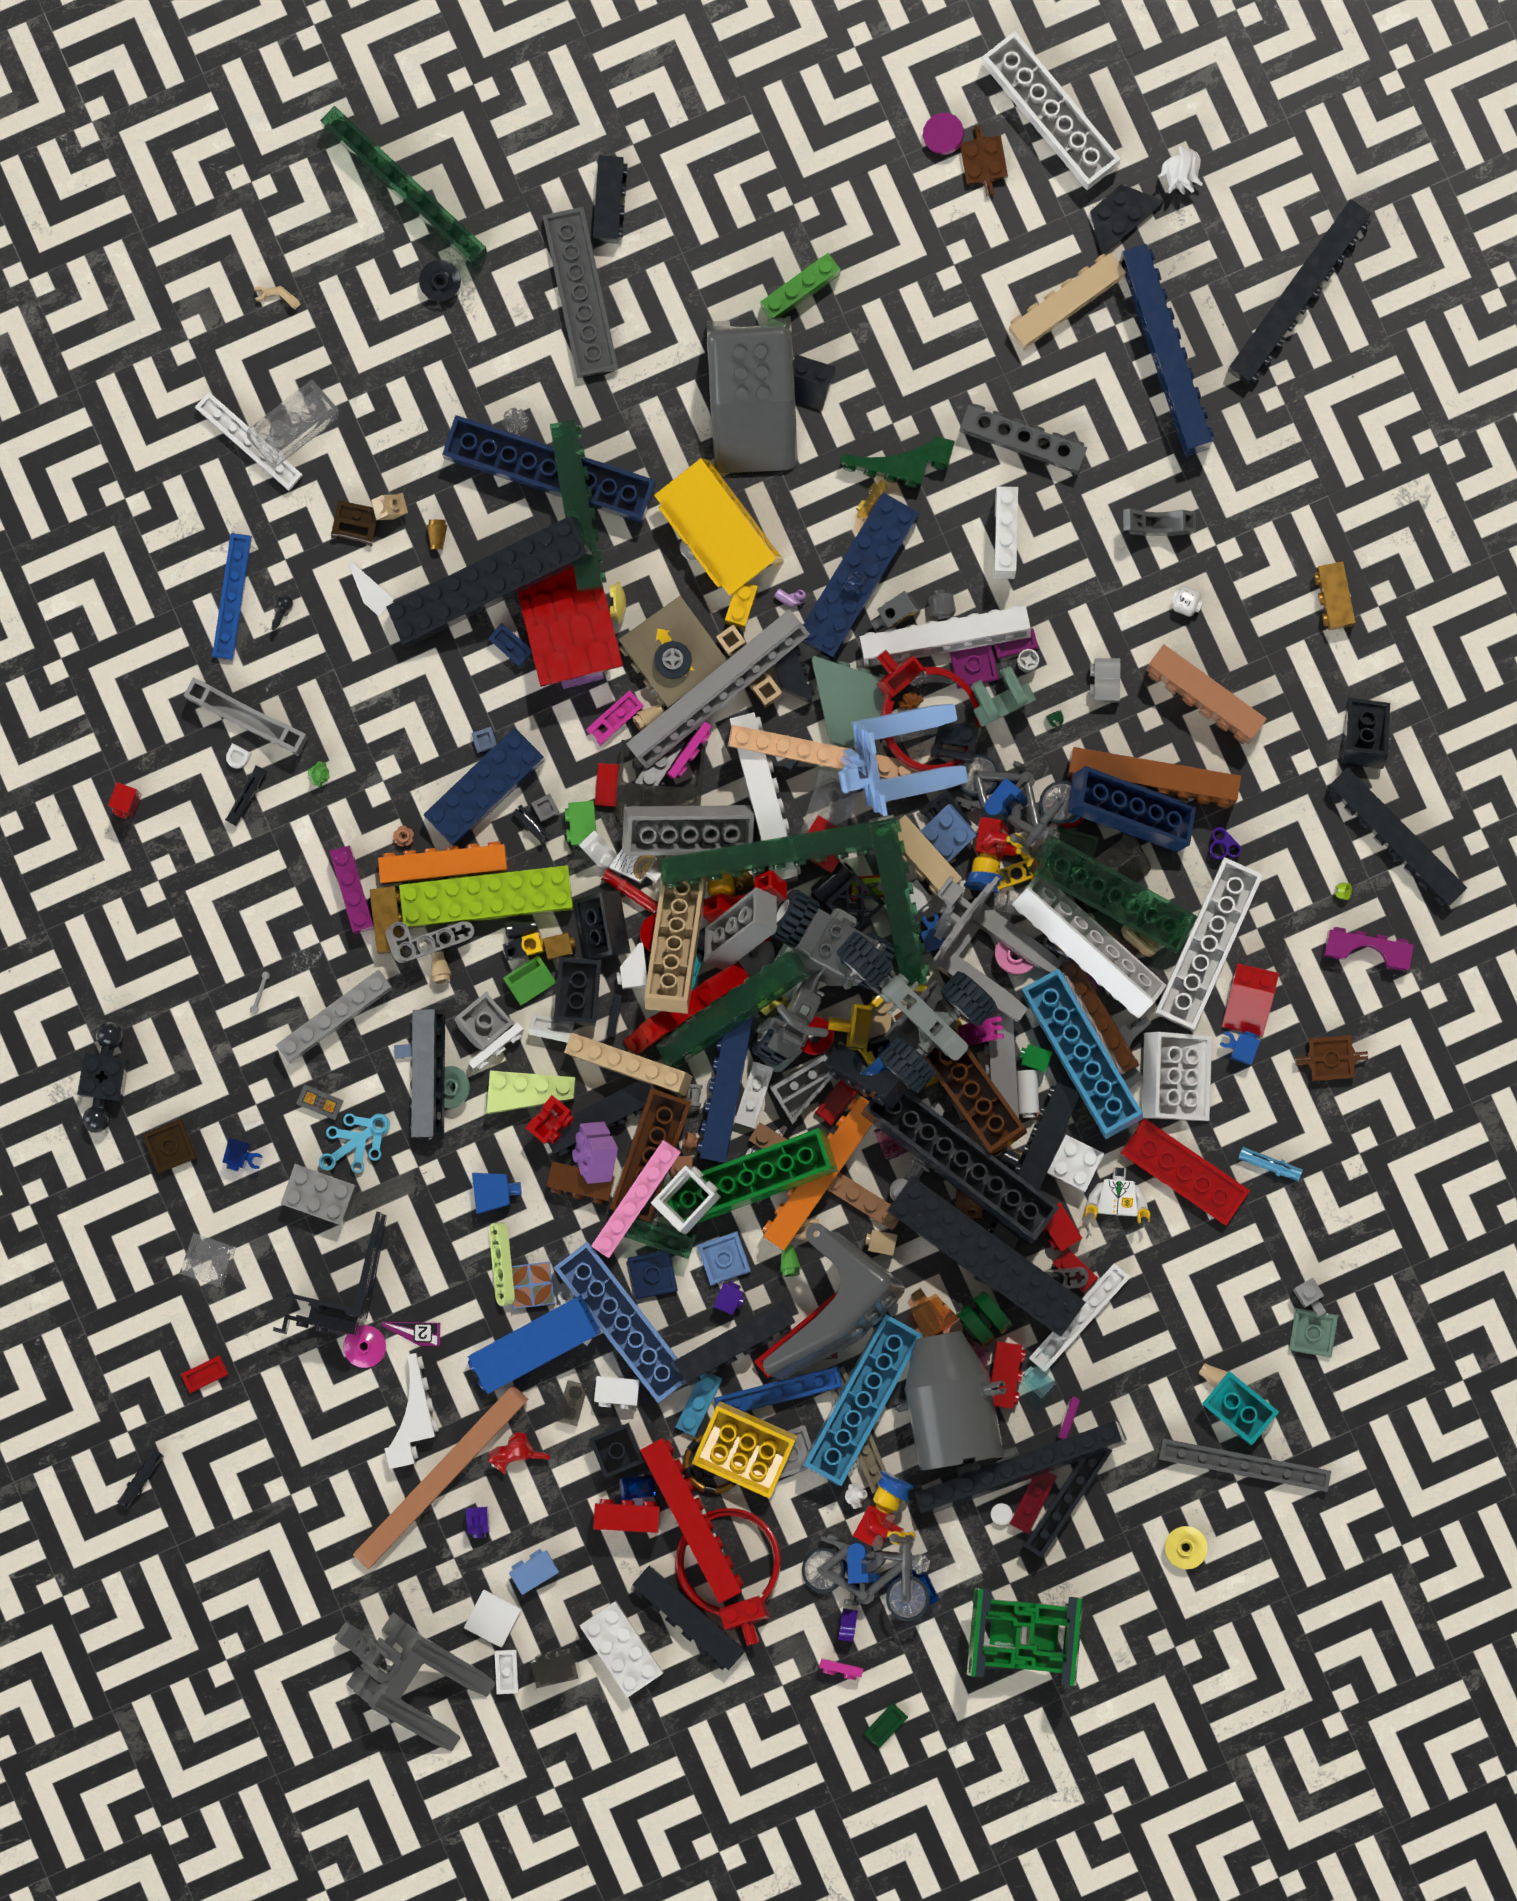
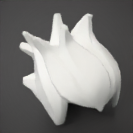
M1179 146L1180 155H1174L1162 164L1161 174L1158 177L1166 175L1169 184V194L1176 186L1184 195V187L1191 193L1194 192L1192 182L1200 186L1203 184L1198 179L1201 159L1194 150H1187Z

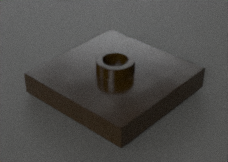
M182 1118L142 1134L157 1174L198 1158Z

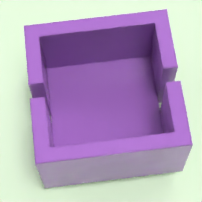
M605 1122L580 1124L579 1132L576 1133V1148L572 1153L574 1162H577L580 1174L584 1176L587 1184L612 1181L618 1147L613 1137L610 1136Z

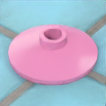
M998 942L995 948V959L1004 971L1020 975L1027 973L1033 968L1034 965ZM1015 955L1018 960L1012 959L1011 956Z

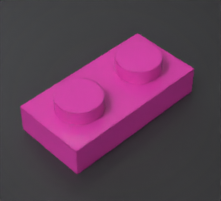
M821 1658L819 1668H823V1673L835 1675L836 1672L844 1673V1678L851 1680L862 1677L863 1668Z

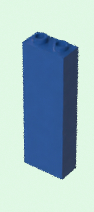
M580 1295L467 1356L469 1359L468 1364L471 1370L477 1373L479 1377L478 1383L482 1390H486L487 1394L600 1334L601 1330L585 1300Z

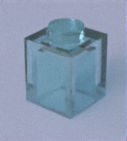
M1030 1366L1023 1374L1025 1379L1022 1382L1040 1399L1056 1384L1039 1366L1035 1368Z

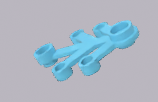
M346 1114L343 1118L344 1124L349 1127L355 1124L368 1127L362 1132L341 1130L335 1126H330L326 1130V1135L330 1139L344 1138L350 1139V1141L332 1154H323L319 1159L320 1167L326 1171L334 1169L336 1161L356 1147L351 1169L355 1173L363 1172L366 1139L372 1135L373 1144L372 1149L368 1152V1156L373 1161L379 1160L382 1156L380 1151L382 1135L390 1128V1121L383 1114H375L371 1119ZM348 1116H352L354 1118V1122L352 1124H348L346 1122ZM377 1121H383L384 1125L382 1128L376 1127ZM331 1129H335L337 1131V1134L334 1137H331L329 1135V1131ZM377 1150L379 1152V1156L377 1158H372V1151ZM327 1158L332 1160L330 1166H325L324 1164ZM356 1163H360L362 1165V1168L359 1171H356L354 1169V1165Z

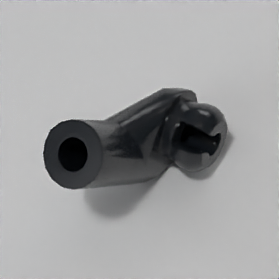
M886 1033L871 1038L867 1044V1053L871 1051L874 1058L879 1053V1047L890 1042L884 1036Z

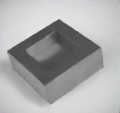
M550 793L531 803L541 822L560 813Z

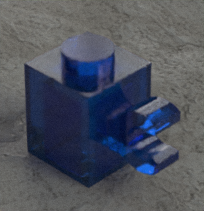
M229 1138L222 1163L227 1164V1169L237 1172L239 1168L245 1169L247 1162L251 1168L260 1169V1166L253 1164V1159L256 1157L263 1158V1156L259 1153H250L251 1144Z

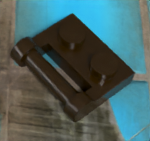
M338 500L331 538L338 539L340 537L373 546L378 522L373 507ZM342 523L368 529V534L342 530L340 525Z

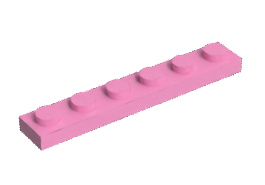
M665 1140L661 1142L591 1245L593 1248L608 1258L611 1256L681 1151Z

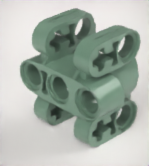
M1011 666L999 671L1007 691L991 698L982 680L973 683L971 686L980 704V707L973 711L981 727L1036 700L1029 683L1021 686Z

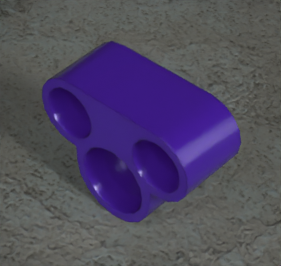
M1218 827L1214 829L1211 835L1213 843L1209 848L1210 856L1214 860H1222L1226 856L1230 859L1238 858L1242 851L1240 845L1224 828ZM1215 833H1222L1223 838L1217 839ZM1215 845H1221L1224 848L1222 856H1216L1213 853ZM1230 848H1236L1237 854L1232 855L1229 851Z
M843 1608L838 1640L853 1642L858 1610Z

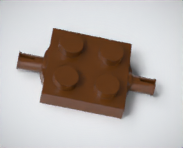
M976 125L974 126L976 138L972 141L962 142L960 146L967 185L984 184L986 196H990L988 188H990L992 196L995 194L992 183L998 179L1008 178L1001 135L984 137L983 125H979L980 133Z
M1351 1035L1308 1039V1056L1295 1057V1061H1298L1295 1064L1296 1066L1309 1065L1312 1081L1355 1078V1063L1357 1060H1368V1056H1360L1368 1055V1051L1355 1052L1352 1046Z

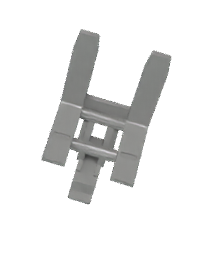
M950 876L937 893L945 903L940 910L942 916L934 928L937 930L934 936L939 940L943 938L946 940L942 943L931 965L949 978H952L957 971L965 973L993 998L997 1005V1011L1019 1022L1026 1013L1027 1007L1004 988L959 957V955L977 931L982 929L1029 963L1048 974L1057 970L1062 962L1047 948L985 904L1000 878L996 876L990 884L986 885L980 895L972 903H969L968 900L963 898L964 888L954 882V877Z

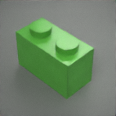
M594 801L568 803V808H565V820L570 821V829H566L567 842H571L572 847H578L593 831L597 833Z

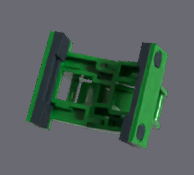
M974 1588L967 1675L984 1677L985 1666L1062 1673L1061 1685H1076L1084 1598L1069 1597L1068 1606L991 1599L992 1590ZM986 1619H992L989 1645L1004 1647L984 1645ZM1059 1626H1065L1063 1652L1038 1651H1057ZM1022 1627H1027L1026 1644H1021Z

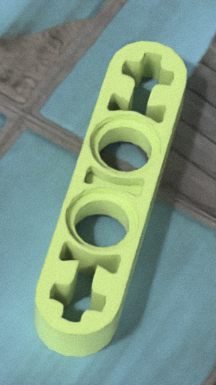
M503 1222L492 1223L489 1228L495 1297L500 1306L511 1305L514 1302L515 1294L508 1228Z

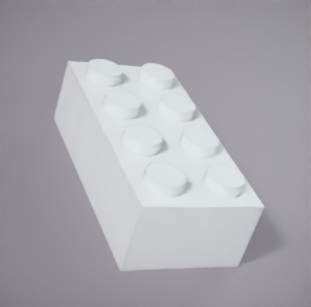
M617 1601L580 1625L627 1698L664 1673Z

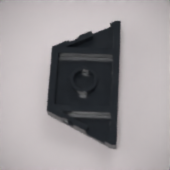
M1120 184L1090 211L1101 255H1106L1163 204V201Z

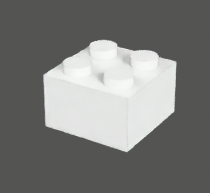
M1065 1135L1046 1174L1084 1193L1104 1153Z

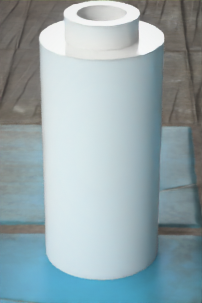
M1037 1070L1016 1071L1019 1114H1023V1118H1033L1035 1113H1039Z

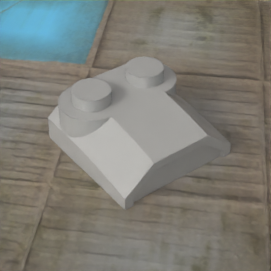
M487 991L454 1019L461 1032L476 1048L482 1051L515 1023L495 1003Z

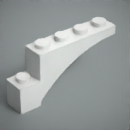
M417 1353L407 1355L410 1369L409 1400L400 1429L391 1445L385 1448L389 1469L415 1464L418 1452L416 1446H412L411 1442L436 1437L435 1432L439 1431L436 1419L432 1420L430 1412L434 1411L432 1399H428L426 1390H429L427 1377L423 1378L421 1369H424L422 1356L418 1357Z

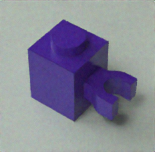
M488 1506L466 1508L467 1534H473V1538L486 1537L485 1533L490 1532Z

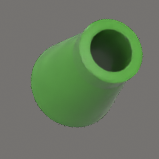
M788 1245L785 1251L782 1250L780 1272H783V1277L800 1275L799 1270H801V1266L794 1245Z

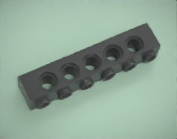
M978 404L968 405L959 432L1075 474L1079 473L1087 451V447L1084 446L1083 442L1075 439L1071 442L1056 432L1052 434L1046 433L1044 428L1036 425L1032 427L1024 425L1025 422L1017 418H1013V420L1004 418L1005 415L1003 413L985 411V407ZM981 419H987L990 422V426L982 428L978 422ZM1001 426H1006L1010 429V433L1002 435L998 429ZM1021 433H1026L1029 435L1030 440L1021 442L1018 436ZM1045 440L1050 446L1047 449H1041L1038 446V442ZM1061 447L1067 448L1069 455L1065 457L1060 456L1058 449Z

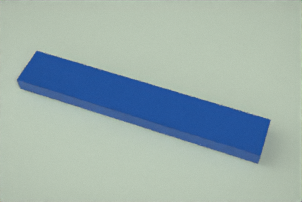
M230 534L212 653L213 658L234 661L252 536Z
M834 1366L715 1397L714 1401L716 1406L721 1401L743 1412L843 1387L839 1368Z

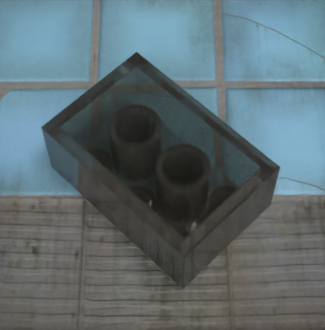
M570 1647L560 1649L556 1652V1655L550 1656L549 1652L538 1654L535 1660L531 1662L536 1688L571 1681L581 1677L576 1650L571 1651Z

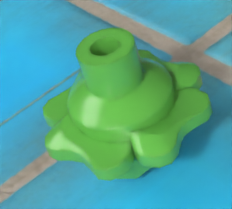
M318 761L315 766L308 770V776L312 779L313 785L321 787L330 778L326 763Z

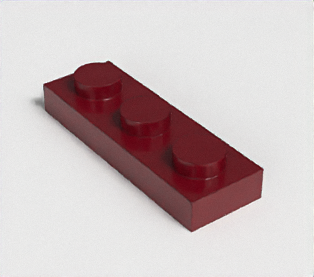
M1047 1472L1031 1479L1009 1523L1010 1525L1029 1534L1057 1478L1056 1475Z

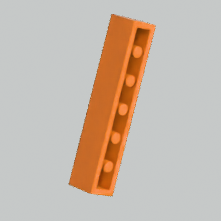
M500 841L489 842L488 846L480 847L479 844H468L467 848L458 849V846L446 847V851H437V848L425 849V853L416 854V850L404 851V855L395 856V853H384L383 857L378 858L380 883L382 885L508 872L506 846L504 844L501 845Z

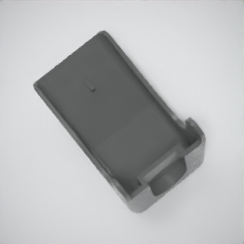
M791 316L768 319V324L753 327L730 326V321L711 322V320H707V349L715 468L722 473L779 471L794 468L797 465L798 451Z
M819 1223L811 1224L807 1228L806 1238L836 1266L840 1276V1286L835 1298L814 1320L764 1360V1371L769 1376L784 1380L857 1343L897 1303L905 1291L904 1284L900 1279L838 1232H831ZM815 1231L820 1232L819 1237H814Z

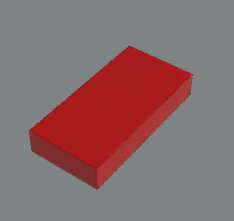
M598 763L595 806L616 807L620 765Z
M840 1080L814 1113L832 1126L857 1094V1091L848 1087L843 1080Z
M220 1355L181 1374L189 1393L229 1375Z

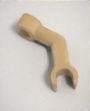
M260 286L254 288L255 292H263L261 297L255 298L258 302H262L270 296L280 295L294 310L300 305L299 301L282 286L267 289Z

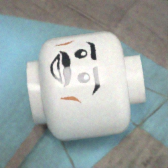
M1182 586L1180 589H1176L1171 604H1173L1174 611L1190 617L1194 612L1199 613L1203 601L1200 600L1201 593L1199 591Z

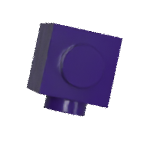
M730 1281L728 1285L723 1283L713 1307L733 1315L736 1308L741 1309L745 1297L742 1296L743 1291H740L741 1286Z

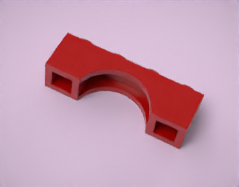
M773 870L755 877L754 889L757 887L776 896L777 903L787 900V882ZM718 893L704 899L703 917L712 923L747 894L731 896Z

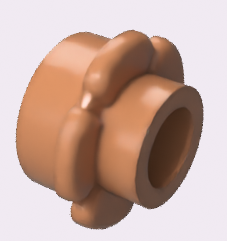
M400 826L397 831H394L393 839L396 840L398 846H409L413 842L414 833L412 829Z
M686 1132L683 1138L682 1148L687 1149V1152H690L692 1149L695 1150L698 1146L699 1138L696 1137L695 1132Z

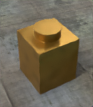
M568 933L543 938L549 961L559 959V957L572 956L573 950L576 949L574 937L570 938Z

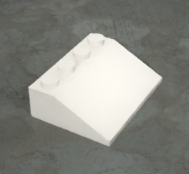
M1166 1032L1144 1033L1143 1118L1209 1121L1212 1036Z

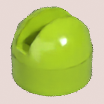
M1344 882L1337 884L1335 888L1338 889L1334 894L1339 899L1349 900L1352 893L1351 884Z

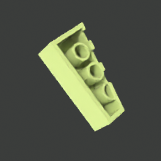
M490 1071L487 1114L544 1105L551 1095L560 1102L572 1101L575 1099L576 1078Z

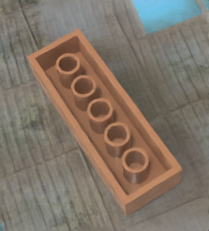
M1165 644L1162 645L1146 669L1151 679L1156 682L1160 680L1166 684L1165 688L1174 695L1177 692L1183 697L1182 701L1190 707L1195 705L1200 709L1199 713L1207 719L1211 717L1217 721L1216 725L1225 732L1229 730L1235 734L1233 736L1234 739L1241 744L1245 742L1249 744L1267 719Z

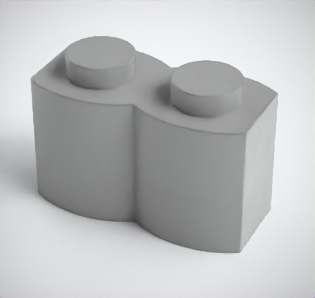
M1095 658L1094 664H1090V676H1094V684H1090V697H1094V702L1119 703L1120 658Z

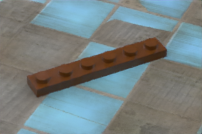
M1069 960L1061 965L1058 969L1064 976L1120 1075L1123 1076L1140 1066L1085 971L1074 960Z

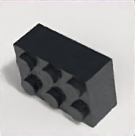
M559 957L554 1023L596 1026L601 960Z

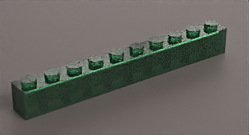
M335 105L320 120L322 127L472 267L487 254L484 244Z
M867 822L660 858L658 860L663 886H668V889L680 887V883L689 882V885L702 883L701 879L710 878V881L722 880L724 875L731 874V878L743 876V872L752 871V874L765 872L764 868L773 867V870L785 869L787 864L794 863V867L807 865L806 861L815 860V863L828 861L827 857L836 856V859H844L849 857L848 854L856 852L857 856L870 854L869 850H873L870 825Z

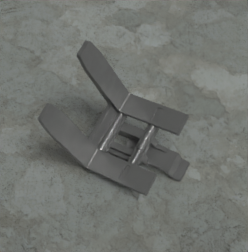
M395 1612L391 1614L382 1628V1631L389 1636L386 1640L380 1637L378 1640L375 1638L371 1639L360 1629L354 1627L349 1622H345L336 1635L335 1640L350 1649L362 1662V1665L360 1667L357 1666L346 1684L376 1712L431 1743L452 1751L460 1740V1736L445 1724L400 1698L423 1664L428 1665L469 1690L484 1696L489 1695L496 1682L481 1670L423 1637ZM395 1642L404 1649L401 1653L393 1648ZM385 1658L394 1663L392 1666H387L388 1673L380 1667Z

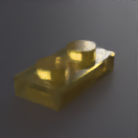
M882 480L878 484L873 483L868 491L870 494L866 501L862 500L856 508L858 519L863 522L865 521L882 492L886 491L887 483Z

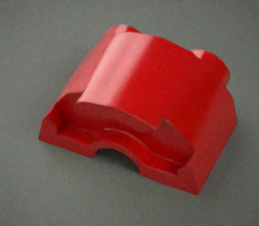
M551 1095L543 1105L540 1113L534 1116L525 1128L542 1143L551 1142L554 1144L561 1137L560 1132L564 1127H568L573 1122L574 1117L571 1115V1110Z

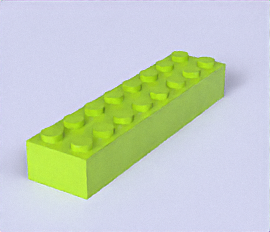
M568 865L399 885L403 923L407 925L408 929L456 924L463 921L473 922L574 910Z

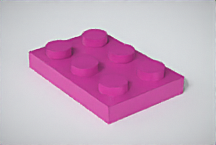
M706 722L701 724L666 773V777L673 780L675 777L679 779L687 769L685 763L688 760L691 762L700 751L697 749V746L700 743L704 744L712 734L709 731L712 727Z

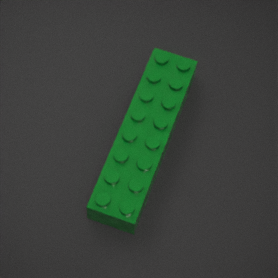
M817 1128L702 1171L703 1176L701 1178L706 1183L708 1181L713 1183L718 1188L716 1192L721 1197L696 1224L838 1172L826 1131ZM690 1177L667 1203L686 1221L709 1194Z

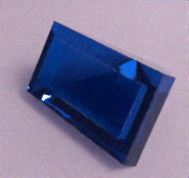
M653 1475L619 1479L622 1500L656 1496Z

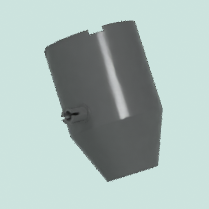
M962 1331L915 1339L905 1385L906 1398H897L894 1401V1405L902 1404V1406L894 1407L897 1412L909 1410L920 1470L963 1464V1461L970 1459L979 1461L1004 1455L993 1396L1005 1394L1006 1388L998 1389V1387L1006 1385L1001 1380L991 1383L988 1371Z

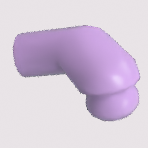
M779 588L774 598L788 607H794L805 602L806 593L803 590H797L795 593L787 594Z

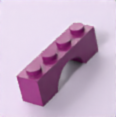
M348 845L329 851L353 933L358 934L374 929L373 918L363 891L352 847Z
M1334 927L1333 930L1327 932L1323 956L1345 960L1352 950L1359 947H1369L1380 953L1386 968L1408 971L1414 945L1409 944V940L1396 938V941L1388 940V936L1375 935L1374 938L1367 936L1366 932L1354 931V934L1347 933L1345 928Z

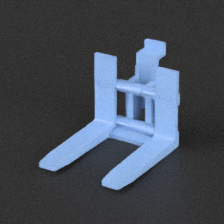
M932 705L851 722L854 732L855 751L852 749L843 750L844 756L840 757V761L844 764L842 771L838 772L842 792L848 793V791L864 788L866 805L868 807L872 806L875 813L879 812L881 815L887 816L886 801L947 789L966 783L968 778L964 765L941 767L880 779L875 754L874 740L934 728L956 721L955 705Z

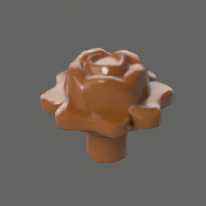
M909 692L903 695L899 705L901 709L913 710L917 709L924 700L922 695Z

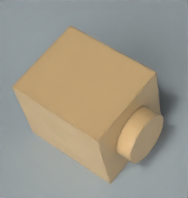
M872 1230L871 1234L867 1233L865 1246L868 1247L869 1252L893 1256L897 1235Z

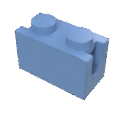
M539 1549L529 1555L531 1560L526 1563L521 1560L511 1566L513 1571L509 1572L522 1595L560 1572L547 1550L542 1552Z

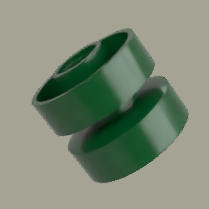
M982 1291L973 1299L978 1309L977 1312L966 1305L956 1315L963 1323L961 1326L968 1335L986 1348L995 1340L990 1330L992 1326L1002 1334L1012 1326V1323L988 1294Z

